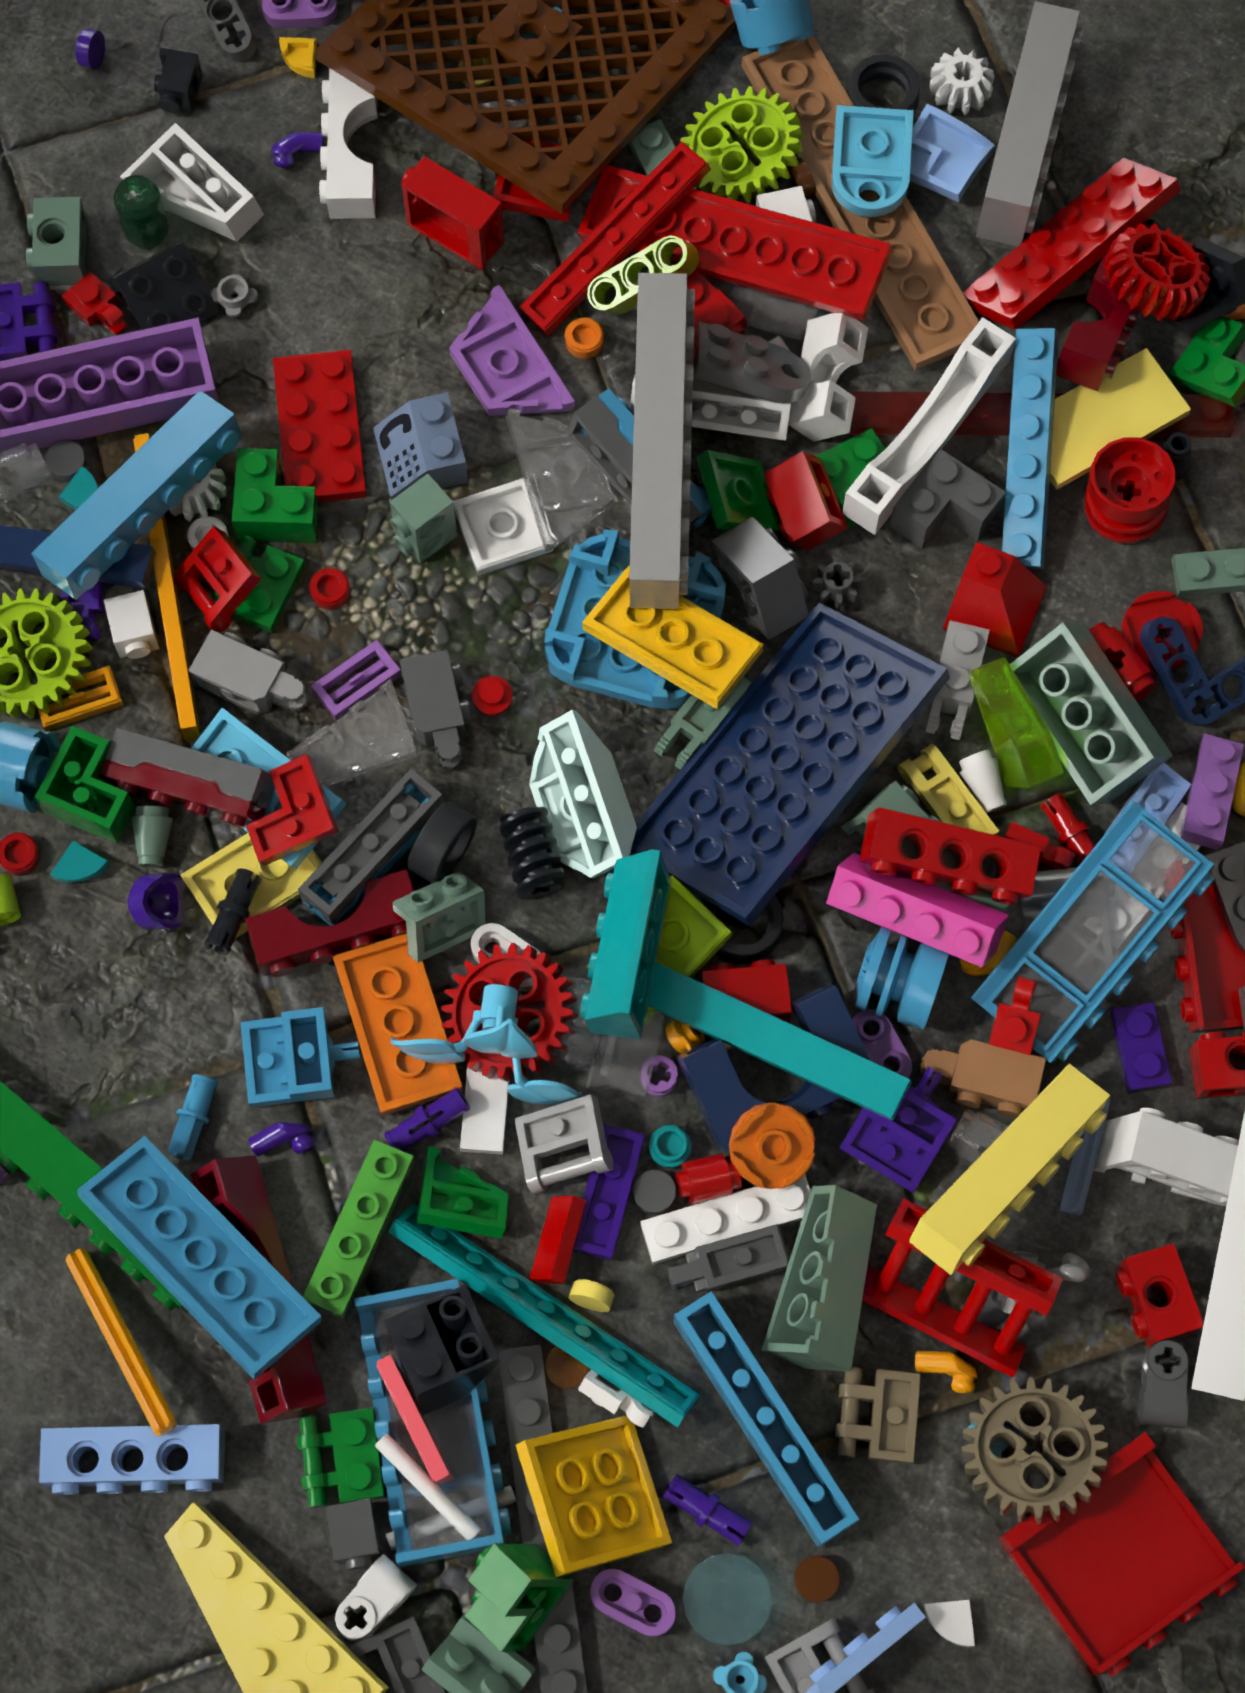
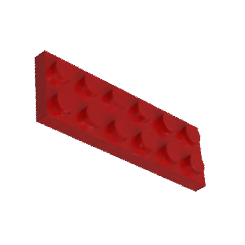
M1123 158L1092 185L1088 186L1067 206L1059 210L1055 216L1037 231L1033 232L1012 252L1005 255L1000 262L982 277L978 278L970 287L962 292L974 312L1016 331V329L1106 255L1112 242L1118 238L1119 234L1125 232L1128 227L1135 229L1140 223L1145 222L1181 191L1178 179Z

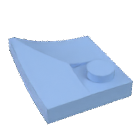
M927 104L913 126L910 181L959 202L975 176L994 154L995 144L962 121Z

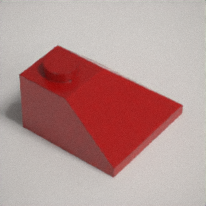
M976 542L960 580L943 630L947 631L950 620L988 629L990 631L986 643L987 647L1018 658L1047 586L1015 556Z

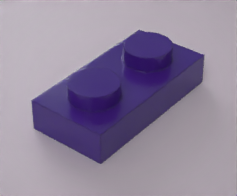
M1154 1002L1112 1009L1110 1015L1127 1094L1169 1088L1172 1082Z

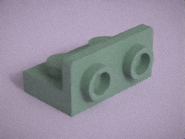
M461 872L448 875L393 902V911L406 921L408 955L418 963L471 938L480 926L486 924L484 890Z
M466 1614L459 1619L449 1636L429 1657L421 1669L449 1693H521L535 1672L534 1666L516 1652H500L465 1617Z

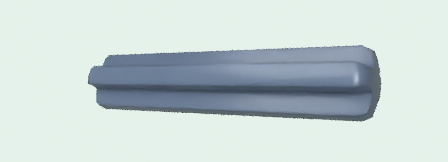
M1110 1097L1102 1109L1106 1114H1108ZM1106 1118L1092 1135L1085 1131L1081 1136L1084 1141L1072 1157L1060 1205V1210L1064 1213L1074 1216H1081L1083 1213Z

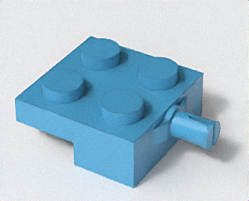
M324 1007L281 1012V1017L241 1022L247 1096L250 1108L335 1097L333 1084L335 1061L360 1059L358 1041L333 1045L328 1034L327 1016Z

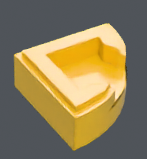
M279 37L281 54L288 67L299 75L315 78L317 38Z

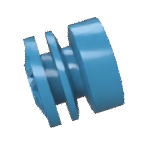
M881 926L878 934L868 945L857 978V1002L855 1008L865 1011L870 994L872 993L881 996L875 1015L882 1016L890 1001L893 1000L899 1002L897 1022L924 1030L949 954L924 943H920L915 954L907 952L909 937L902 934L897 948L888 946L887 942L891 930Z

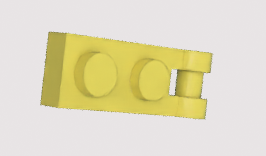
M930 744L922 749L921 755L916 759L911 760L908 758L897 765L903 780L913 788L930 813L943 823L998 835L999 830L934 744ZM928 769L935 771L937 775L928 781L922 774Z

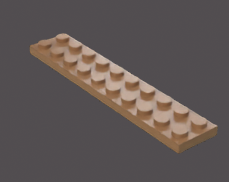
M814 36L800 41L791 39L780 43V49L770 54L759 55L758 51L742 57L741 66L756 93L759 94L763 88H767L770 97L778 93L783 103L788 101L793 111L796 112L801 123L800 128L804 138L800 140L803 152L795 154L796 158H802L810 170L816 186L814 195L833 228L891 244L893 252L874 300L914 370L916 371L955 354L979 321L907 196L898 208L886 215L864 217L845 209L837 201L833 193L832 165L837 105H854ZM865 190L859 194L867 202H875L880 198L879 194L873 190Z

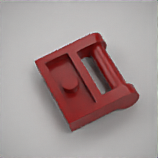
M215 526L210 529L174 573L177 587L190 595L205 615L207 626L218 633L225 631L232 622L231 615L262 579L226 533ZM200 573L203 574L220 596L216 603L201 585Z

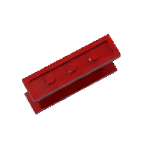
M903 1198L885 1234L897 1242L882 1272L869 1267L866 1273L862 1301L874 1309L881 1310L987 1364L990 1368L1014 1377L1027 1347L1016 1340L1032 1310L1047 1316L1055 1301L1063 1278L984 1239L982 1243L985 1245V1248L974 1263L969 1267L962 1263L956 1269L957 1272L976 1281L963 1309L959 1312L937 1301L950 1274L936 1263L921 1292L898 1281L912 1250L914 1249L922 1253L909 1240L920 1218L928 1211ZM992 1290L1017 1301L1001 1332L977 1321Z

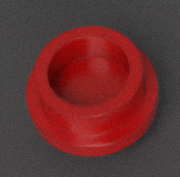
M484 677L473 687V704L484 715H500L508 710L512 703V689L509 683L501 677Z

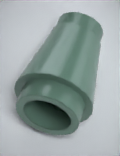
M162 806L136 807V816L131 817L138 866L163 867V860L173 818L169 817V808Z

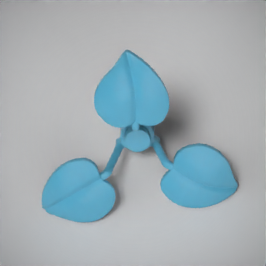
M491 984L484 987L481 1011H474L473 1020L464 1038L458 1043L452 1044L449 1041L439 1039L398 1041L391 1037L390 1043L415 1059L428 1063L454 1064L463 1062L465 1060L463 1052L468 1047L479 1052L496 1053L512 1058L516 1084L508 1085L507 1092L527 1103L558 1105L582 1097V1091L577 1092L562 1083L546 1080L529 1081L523 1076L520 1059L536 1057L537 1048L517 1026L518 1019L515 1018L518 990L509 986ZM482 1023V1031L476 1032L479 1024Z

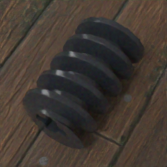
M546 807L518 809L504 815L500 819L502 823L499 827L501 836L506 838L503 842L505 851L510 853L508 864L514 869L512 879L518 884L516 894L520 899H538L555 894L562 889V885L556 884L555 881L565 876V870L562 868L552 869L551 865L561 860V855L559 853L547 852V850L557 845L556 838H543L544 834L553 830L552 823H539L540 819L549 814Z

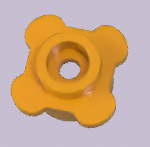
M677 1020L666 1025L665 1031L668 1041L681 1054L699 1046L700 1043L705 1041L704 1033Z

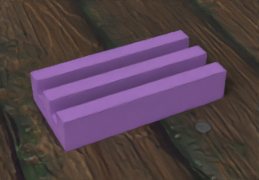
M376 640L312 684L311 688L316 697L320 698L324 707L331 712V716L335 721H338L398 679L402 674L401 669ZM378 656L380 658L376 663L352 677L333 693L327 694V690L374 657ZM388 668L382 674L374 678L372 681L364 685L362 688L354 692L352 695L344 699L342 702H340L337 705L335 704L339 700L347 696L349 693L357 689L359 686L370 680L372 677L380 673L382 670Z

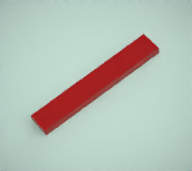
M681 141L519 307L521 312L549 336L587 297L590 283L599 275L618 265L711 171L709 164Z

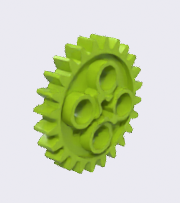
M749 86L745 95L740 96L737 88H733L731 98L726 99L722 93H719L718 104L713 105L708 101L705 102L707 109L705 114L694 112L693 115L697 124H686L685 128L689 136L681 138L680 141L684 142L704 159L711 168V171L695 188H700L703 192L721 197L727 195L728 199L736 201L739 195H743L745 201L750 203L753 192L757 191L759 195L765 194V187L768 185L776 190L779 189L776 179L779 176L789 179L791 176L787 166H798L799 162L795 154L803 152L800 140L804 138L796 112L793 111L788 101L783 103L780 94L776 93L770 97L767 88H763L756 96L752 86ZM724 125L731 127L741 144L746 149H750L753 158L760 165L755 166L751 162L742 146L737 141H733L729 131L723 127Z
M21 588L18 589L16 600H12L6 593L2 594L3 605H0V639L8 638L6 644L0 648V715L6 710L7 714L13 719H17L22 709L29 719H33L36 707L43 713L49 714L50 702L54 701L59 706H64L61 694L67 692L68 694L76 695V691L71 685L73 680L85 682L86 680L78 670L79 667L91 666V662L82 655V653L92 650V646L86 640H83L90 632L84 625H79L83 618L76 611L71 612L73 607L66 600L59 603L60 599L52 592L45 597L39 589L35 588L29 598L28 594ZM45 622L42 631L32 635L35 626ZM15 623H18V630L21 640L29 647L26 650L24 649L21 640L16 635L14 629ZM27 657L30 666L23 661L24 658ZM57 657L55 665L51 669L44 671L47 661ZM31 668L33 669V671H35L38 679V682L35 685H33V673ZM19 672L16 682L7 686L8 678L12 674Z

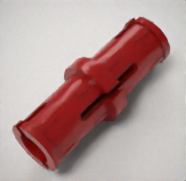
M1058 793L1048 799L1051 803L1048 804L1045 801L1040 805V808L1059 834L1057 840L1060 845L1067 846L1075 854L1074 859L1080 865L1096 845L1087 833L1090 828L1086 822L1079 821L1064 798V794Z

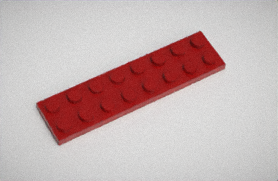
M607 165L600 176L577 234L580 239L585 240L647 176ZM692 189L630 254L635 255L664 237L677 236L694 245L698 250L699 264L696 270L702 275L834 313H843L845 316L865 321L893 249L890 243ZM681 247L676 248L671 254L670 261L672 266L678 264L682 259L683 251Z

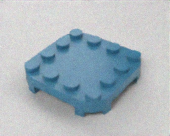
M603 529V534L590 537L580 545L576 543L569 555V565L549 627L546 628L545 656L550 673L558 677L559 680L576 688L651 708L680 709L691 696L690 693L582 630V621L628 565L630 566V540L620 538L619 531ZM696 551L695 557L689 556L688 595L681 596L721 619L724 611L726 583H724L721 573L710 562L711 558Z

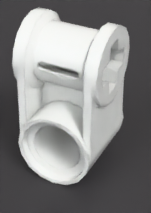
M383 1554L366 1571L357 1583V1586L339 1605L335 1616L339 1632L350 1642H359L372 1636L384 1621L395 1613L417 1587V1584ZM362 1609L367 1611L364 1615L367 1623L365 1628L361 1630L355 1626L351 1630L347 1629L350 1622L346 1615L349 1611L352 1610L357 1614Z

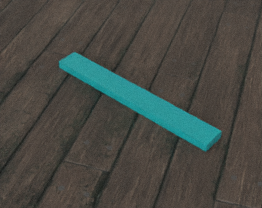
M657 962L655 964L647 1007L891 1121L894 1120L912 1083L910 1079Z
M412 1203L393 1221L388 1233L676 1427H679L700 1397L697 1392L455 1230L417 1223L419 1206L415 1203Z

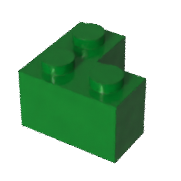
M237 449L232 524L237 541H241L242 537L247 535L257 542L317 543L320 507L315 487L282 486L283 469L278 449Z
M72 725L37 791L35 799L44 814L118 844L136 807L128 792L105 783L107 778L100 775L104 762L107 761L106 756L111 745L110 741Z
M494 1543L479 1555L476 1561L477 1568L468 1579L478 1590L473 1596V1605L465 1617L500 1652L523 1651L574 1579L569 1574L556 1577L550 1556L538 1544Z

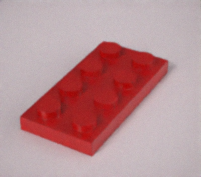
M351 349L273 358L285 486L315 487L319 503L367 498Z

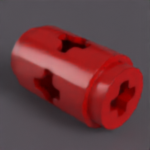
M1106 622L1093 626L1089 629V632L1109 662L1114 661L1117 665L1123 663L1124 666L1117 669L1114 667V669L1139 704L1157 686V682L1153 679L1154 672L1140 655L1131 649V645L1116 627H1109Z

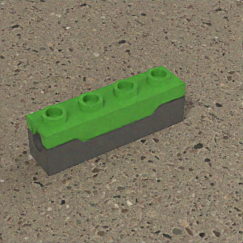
M373 1140L303 1295V1298L317 1312L347 1324L355 1307L354 1298H359L417 1168L413 1155Z

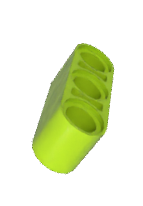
M677 236L664 237L596 277L588 287L587 296L589 302L594 308L610 315L624 314L637 306L638 273L643 268L648 267L649 273H680L689 276L696 270L699 264L698 250L694 245ZM681 247L683 251L682 259L678 264L672 266L670 261L671 254L676 248ZM614 286L616 297L613 302L607 305L605 294L610 287Z

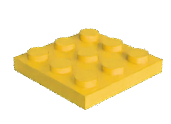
M627 1415L527 1439L516 1444L556 1577L672 1544L635 1424L629 1420Z

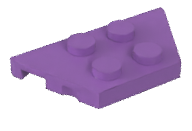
M501 286L494 287L490 292L491 298L480 312L476 311L468 322L466 331L459 334L449 348L450 356L489 416L561 412L575 409V401Z

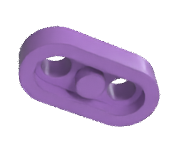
M262 0L264 18L269 25L275 28L323 27L331 24L338 14L337 0ZM322 1L320 4H314L313 2ZM278 3H285L281 6L276 5Z
M867 1009L857 1013L852 1021L870 1061L884 1067L883 1063L885 1061L893 1060L899 1067L895 1073L909 1079L912 1072L911 1059L887 1016L884 1014L882 1016L875 1015L876 1010ZM874 1024L878 1028V1033L874 1036L867 1035L863 1030V1026Z
M618 1569L604 1570L592 1582L590 1589L591 1600L595 1608L602 1614L647 1637L661 1636L672 1627L676 1615L675 1606L671 1598L664 1592ZM617 1585L621 1589L622 1595L619 1600L611 1602L605 1598L604 1591L607 1586ZM651 1605L657 1606L662 1613L661 1619L655 1623L648 1622L644 1617L645 1609Z

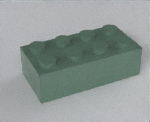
M1062 622L1002 670L1090 805L1111 803L1173 756L1083 622Z

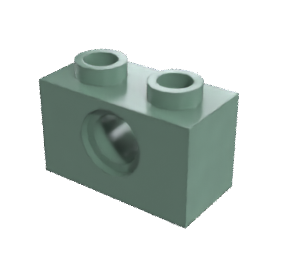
M81 197L34 198L33 213L27 215L29 237H33L32 248L26 249L28 271H34L37 282H47L49 286L74 285L86 275L87 215ZM56 239H62L58 243L50 244L52 241Z

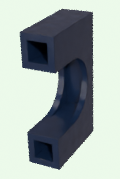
M827 984L791 1002L802 1030L870 1061L837 986ZM711 1039L676 1056L717 1148L725 1153L730 1151L729 1141L732 1128L741 1115L755 1105L769 1102L784 1104L794 1108L802 1115L807 1114L809 1118H814L831 1110L830 1102L840 1098L827 1090L804 1081L796 1092L784 1099L777 1101L758 1100L748 1093L741 1084L722 1041L718 1039Z

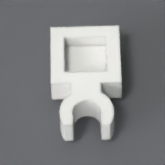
M592 1369L584 1377L578 1388L579 1391L591 1398L594 1403L606 1408L613 1414L620 1408L626 1412L631 1422L644 1428L650 1416H653L655 1413Z

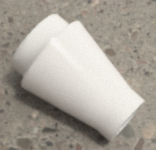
M990 750L975 753L959 761L962 769L959 772L960 776L986 813L993 812L1007 805L1003 793L997 757H992Z

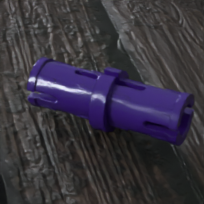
M455 1087L451 1092L427 1107L424 1105L415 1109L416 1114L392 1130L385 1132L384 1135L391 1147L404 1152L429 1135L432 1138L440 1134V1128L462 1113L468 1112L471 1108L462 1092ZM441 1110L443 1111L442 1115L435 1118L434 1120H432L425 1126L421 1127L417 1131L412 1132V1129L414 1127L424 1122Z
M678 1473L662 1497L664 1500H668L696 1518L695 1524L701 1528L704 1524L733 1542L737 1547L753 1523L751 1520L745 1519L719 1502L720 1496L712 1493L711 1496L683 1479Z

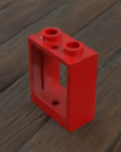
M425 156L416 167L412 166L406 171L402 178L401 186L407 225L483 270L504 243L502 203Z

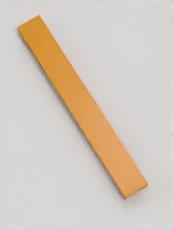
M149 433L135 435L133 439L135 452L150 439ZM164 514L156 521L154 527L148 533L150 545L156 551L153 564L179 724L185 741L190 743L198 740L201 736L193 682L188 672L190 664Z

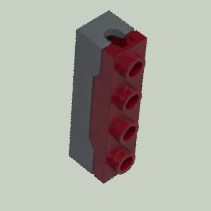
M119 728L115 730L106 756L107 761L104 762L100 774L112 780L114 787L128 792L129 795L136 796L138 790L150 793L148 799L159 804L172 807L174 800L186 803L184 808L186 811L208 817L210 811L223 814L221 821L241 828H245L246 822H253L265 816V810L268 808L275 788L271 775L263 769Z

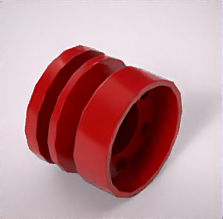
M1123 437L1109 442L1097 452L1090 468L1084 498V513L1090 526L1098 534L1116 543H1137L1150 538L1162 527L1168 513L1170 498L1175 485V467L1169 454L1158 444L1137 437Z

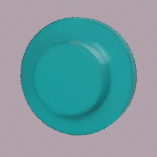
M665 1125L658 1128L652 1134L649 1141L650 1156L655 1163L665 1168L681 1166V1163L686 1162L691 1153L692 1146L689 1135L685 1130L675 1125Z

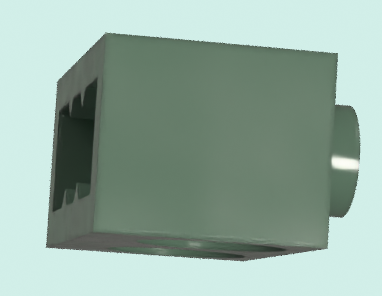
M426 474L390 501L392 513L390 523L395 530L393 540L404 555L412 554L420 564L458 536L453 501L429 474Z

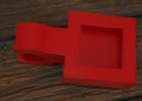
M91 271L61 295L65 305L89 327L100 320L115 336L122 333L128 327V324L122 320L124 314L116 307L119 303L116 294Z
M1018 977L1012 1005L999 1003L989 1045L1032 1055L1042 1013L1030 1010L1036 990V980Z

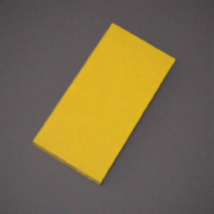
M628 565L582 621V630L718 710L761 655L763 643L679 595V609L630 608V566Z

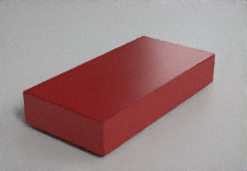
M576 1196L551 1198L529 1280L540 1284H563L565 1282L586 1200Z

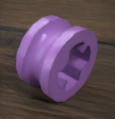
M654 1055L646 1059L641 1065L639 1076L643 1090L655 1097L671 1093L676 1086L678 1077L677 1067L674 1062L662 1055ZM660 1066L667 1069L666 1077H671L668 1082L661 1080L658 1085L650 1083L651 1075H647L649 1070L657 1071Z

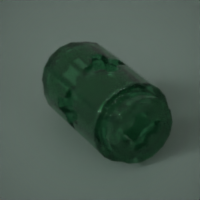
M132 175L124 178L118 184L113 196L124 236L132 245L141 249L155 248L163 242L169 230L168 219L159 188L150 179L141 175ZM131 191L140 194L135 197L136 199L131 198L127 200ZM156 225L153 233L149 234L147 231H144L147 230V226Z

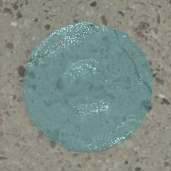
M724 1553L710 1556L695 1566L686 1580L682 1601L685 1616L695 1633L710 1643L731 1646L745 1643L760 1632L770 1615L772 1595L769 1581L759 1566L744 1556Z

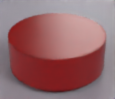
M336 568L319 570L313 575L309 584L313 602L325 610L341 608L347 603L351 594L347 576Z
M17 832L9 834L1 840L0 865L7 873L14 876H24L36 869L40 862L41 852L37 843L30 835Z

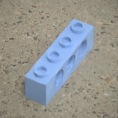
M220 1424L177 1425L174 1430L163 1436L155 1435L151 1426L41 1428L39 1483L46 1487H52V1494L76 1495L79 1494V1487L96 1486V1493L120 1494L123 1493V1486L141 1485V1492L164 1493L168 1492V1485L186 1484L185 1491L208 1492L212 1491V1484L224 1483L225 1429ZM177 1448L186 1449L188 1453L186 1465L178 1471L169 1470L167 1467V1457L170 1452ZM140 1449L143 1453L141 1467L136 1471L126 1472L123 1468L125 1454L130 1450ZM96 1450L99 1456L97 1467L89 1473H81L78 1466L81 1455L86 1451Z

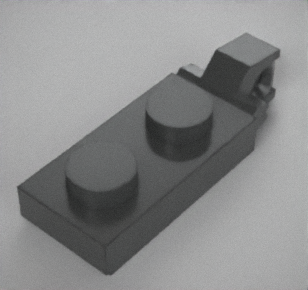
M775 1224L695 1247V1251L685 1254L687 1263L668 1268L667 1275L672 1290L694 1284L696 1293L705 1290L708 1292L785 1270L789 1263V1257L779 1225Z

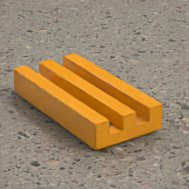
M110 665L82 674L86 678L85 682L73 680L71 683L75 690L105 680L107 685L86 692L76 693L75 696L70 695L68 698L63 699L64 706L62 707L55 702L49 704V714L43 713L37 707L45 731H50L124 706ZM84 704V705H82V706H79V707H76V708H73V709H70V710H67V711H64V712H61V713H58V714L49 716V715H51V714H54V713H57V712H60V711H63V710H66V709H69V708H72V707H75V706Z

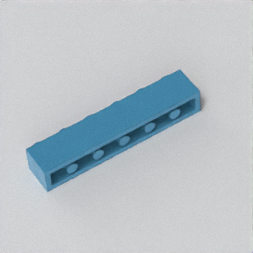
M198 391L31 553L42 576L75 600L86 590L94 587L99 577L115 562L120 561L133 543L142 535L150 532L157 520L171 507L176 506L183 498V495L198 480L205 478L211 468L226 453L231 452L236 447L238 441L242 438V434L235 414L202 391Z
M712 1291L674 1314V1325L818 1549L855 1525L859 1520L858 1516Z

